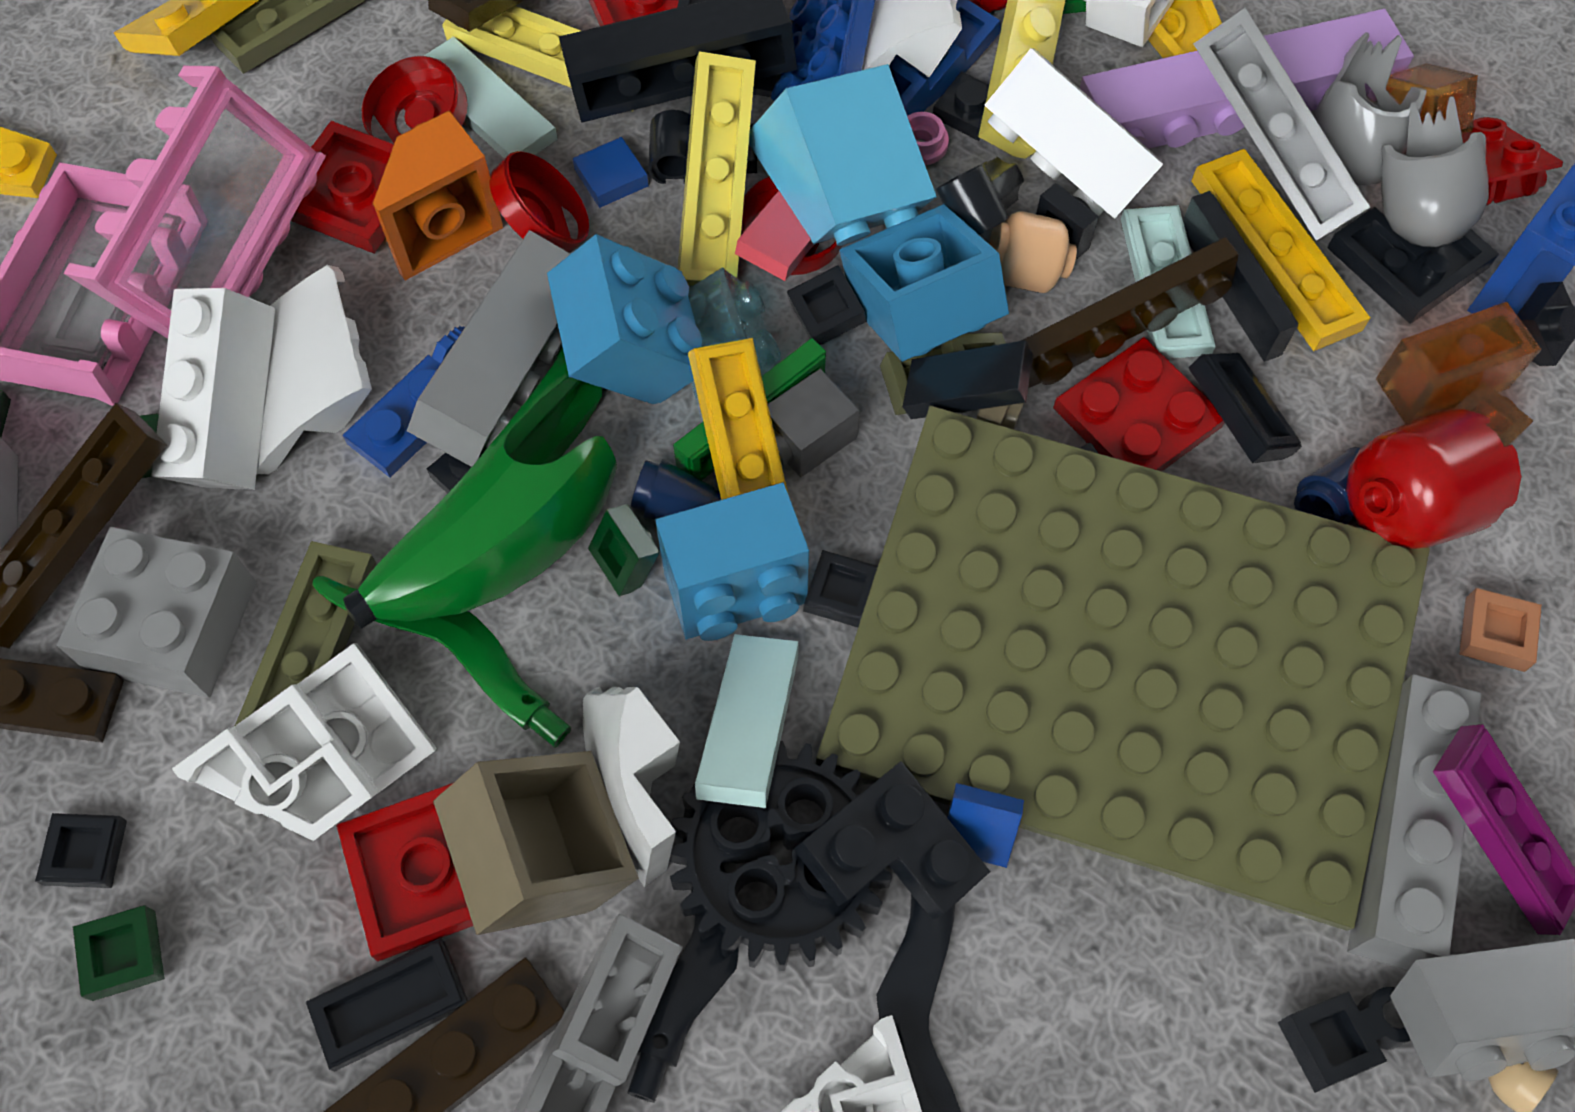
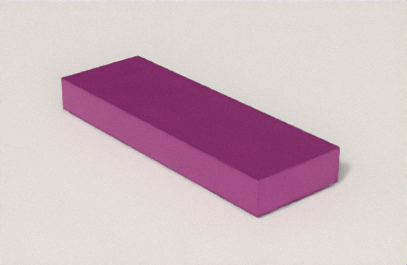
M1483 724L1461 726L1432 772L1537 935H1561L1575 908V868Z

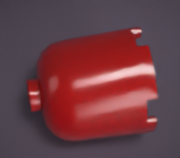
M1462 408L1430 414L1385 431L1359 449L1350 465L1346 492L1350 510L1364 530L1375 532L1390 544L1407 549L1429 548L1480 532L1497 522L1504 510L1512 507L1517 501L1522 478L1517 451L1511 444L1503 445L1497 433L1486 425L1490 423V419L1483 414Z

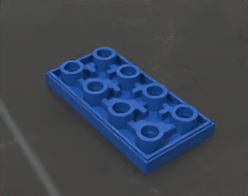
M796 0L790 11L789 18L793 21L792 32L797 70L781 74L772 91L771 99L775 101L789 87L861 71L875 0Z

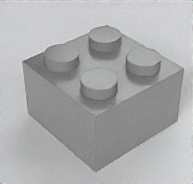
M110 527L56 646L84 670L117 674L122 680L210 698L256 581L233 551Z

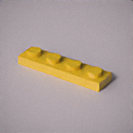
M1245 148L1196 167L1191 182L1200 194L1210 191L1215 196L1299 323L1297 329L1313 352L1364 330L1371 317Z

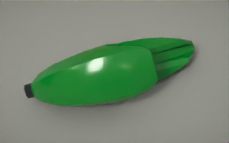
M562 345L554 364L543 380L476 463L449 493L375 566L360 587L343 598L349 616L360 629L376 619L415 621L461 614L505 597L543 573L561 558L583 536L600 514L617 470L616 458L611 447L603 436H594L582 442L564 456L562 455L582 432L602 397V387L569 377Z

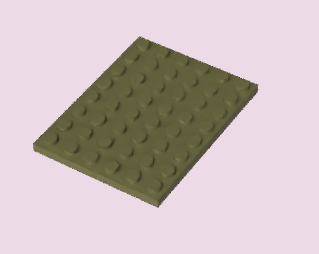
M929 406L821 741L816 764L821 765L827 757L834 753L838 755L836 770L849 773L857 769L861 773L860 778L876 782L902 761L933 801L950 806L956 783L1024 800L1019 828L1346 931L1354 929L1430 548L1407 549L1395 546L1375 532Z

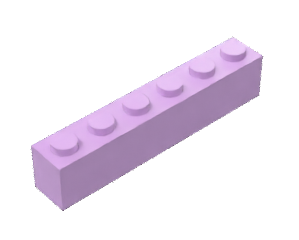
M1386 9L1264 36L1310 111L1316 110L1323 95L1341 71L1344 56L1365 32L1369 33L1368 41L1372 42L1373 47L1379 41L1383 47L1382 50L1397 35H1400L1402 38L1386 86V90L1390 94L1398 88L1414 57ZM1198 51L1082 76L1080 89L1148 149L1163 145L1173 148L1181 147L1197 137L1214 133L1228 136L1245 127ZM1365 83L1366 96L1372 101H1377L1372 89Z

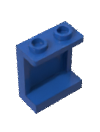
M1575 163L1525 228L1467 310L1517 341L1520 340V337L1512 321L1540 283L1563 282L1575 266Z

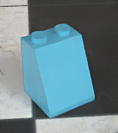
M888 64L786 88L750 129V147L811 238L813 244L834 238L838 246L856 242L871 233L869 228L885 224L887 229L914 219L919 215V210L937 197Z

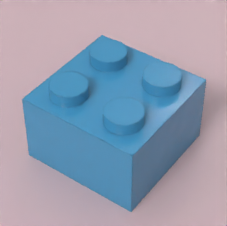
M944 204L917 215L914 219L894 225L839 249L846 279L865 311L867 323L902 362L914 356L927 354L936 346L963 334L978 331L985 327L986 324L1009 314L999 252Z
M595 234L547 272L569 377L650 404L665 401L694 381L688 352L694 348L701 347L702 337L695 324L688 297L689 286L682 271L636 252L630 247L620 245Z
M784 482L655 519L664 575L686 640L700 636L704 641L718 640L732 634L737 629V624L760 617L765 622L781 621L794 615L799 610V605L804 604L808 594L809 549Z

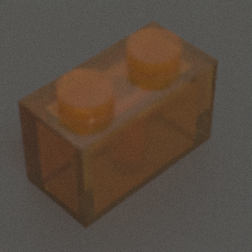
M1504 302L1402 339L1376 377V380L1406 424L1436 412L1453 410L1509 389L1541 351V348L1508 302Z

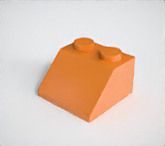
M449 110L397 136L373 201L397 269L405 281L504 228L500 212L490 191L489 180L491 178L485 156Z

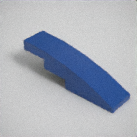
M958 0L956 10L960 12L962 30L930 77L896 54L889 68L907 116L915 112H924L944 94L961 71L967 72L1000 34L1001 23L999 19L969 0Z

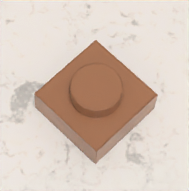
M1475 588L1465 599L1459 655L1522 672L1527 671L1537 662L1542 605Z

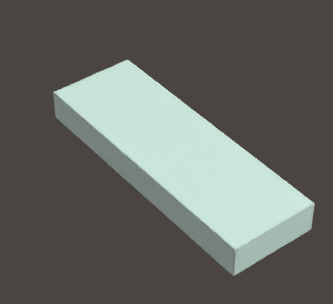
M454 36L424 55L443 62L457 77L467 96L468 107L464 122L504 159L510 153L516 151L536 155L558 139L556 128Z
M1179 205L1123 209L1121 223L1135 282L1191 254ZM1200 303L1179 313L1166 327L1155 332L1147 330L1150 343L1166 359L1212 354L1216 347L1205 305Z
M734 634L695 782L697 800L766 808L798 662V641Z

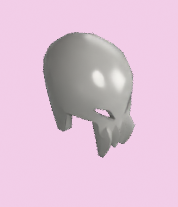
M1365 32L1344 56L1341 71L1323 95L1313 114L1357 186L1381 182V148L1383 145L1391 144L1395 151L1406 155L1410 104L1415 102L1419 113H1421L1427 90L1422 87H1411L1400 104L1386 90L1402 41L1400 35H1397L1382 50L1383 47L1379 41L1373 47L1372 42L1368 41L1369 33ZM1365 83L1372 89L1377 102H1373L1366 96Z
M1453 96L1449 97L1446 119H1444L1442 112L1438 110L1435 124L1430 112L1426 113L1422 123L1415 102H1412L1409 112L1406 156L1395 151L1391 144L1383 145L1381 148L1383 212L1392 230L1411 244L1422 247H1439L1461 239L1483 215L1489 199L1486 136L1482 132H1474L1470 135L1468 141L1463 143L1457 107Z

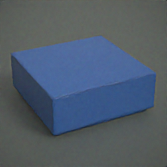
M622 137L572 158L574 170L599 208L649 186L647 173Z
M956 783L947 818L983 862L1007 868L1022 818L1024 800Z

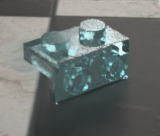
M722 267L689 288L688 297L695 324L702 337L701 347L753 338L761 376L777 365V362L781 360V352L773 336L765 329L761 314L765 312V305L758 290L751 282L745 281L742 283ZM693 381L691 382V386L694 392L695 399L698 400L695 383Z

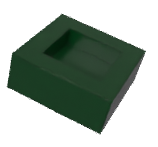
M628 504L606 509L588 547V550L619 597L642 587L660 553L654 544L650 532L641 525Z
M143 905L73 926L81 997L95 1001L165 979L156 912L153 909Z

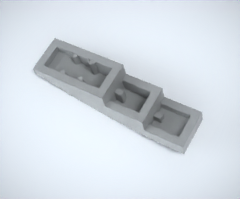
M622 914L616 916L546 1046L514 1112H605L615 1087L626 1081L683 946Z

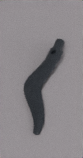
M695 784L689 793L696 794ZM685 808L683 818H693ZM722 865L720 869L723 873H726L724 865ZM704 911L695 914L691 938L672 970L637 1055L640 1057L627 1092L635 1098L655 1103L667 1066H677L685 1037L692 1023L737 969L739 946L728 957L723 956L721 944L724 932L719 930L704 940L699 936L698 926L705 916Z
M911 894L910 919L905 937L876 994L879 1020L891 1015L893 1016L922 1112H961L951 1084L936 1054L929 1032L930 1011L948 951L954 922L955 905L944 915L932 920Z

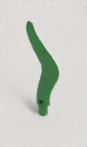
M325 576L315 577L312 583L319 594L344 610L346 608L343 598L357 590ZM466 611L461 614L415 621L375 620V622L431 638L444 645L505 714L524 730L531 728L554 748L570 733L572 727L548 708L550 703L523 681L497 638L472 613Z

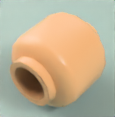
M1023 211L1011 214L1005 222L994 227L988 243L999 252L1004 286L1037 293L1051 291L1060 277L1067 279L1073 270L1077 254L1076 245L1069 243L1068 229L1061 220Z

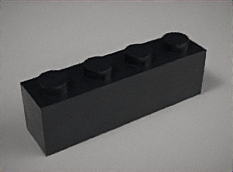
M707 0L559 36L581 123L693 96L695 63L699 51L755 60L754 80L797 70L792 24L783 0Z

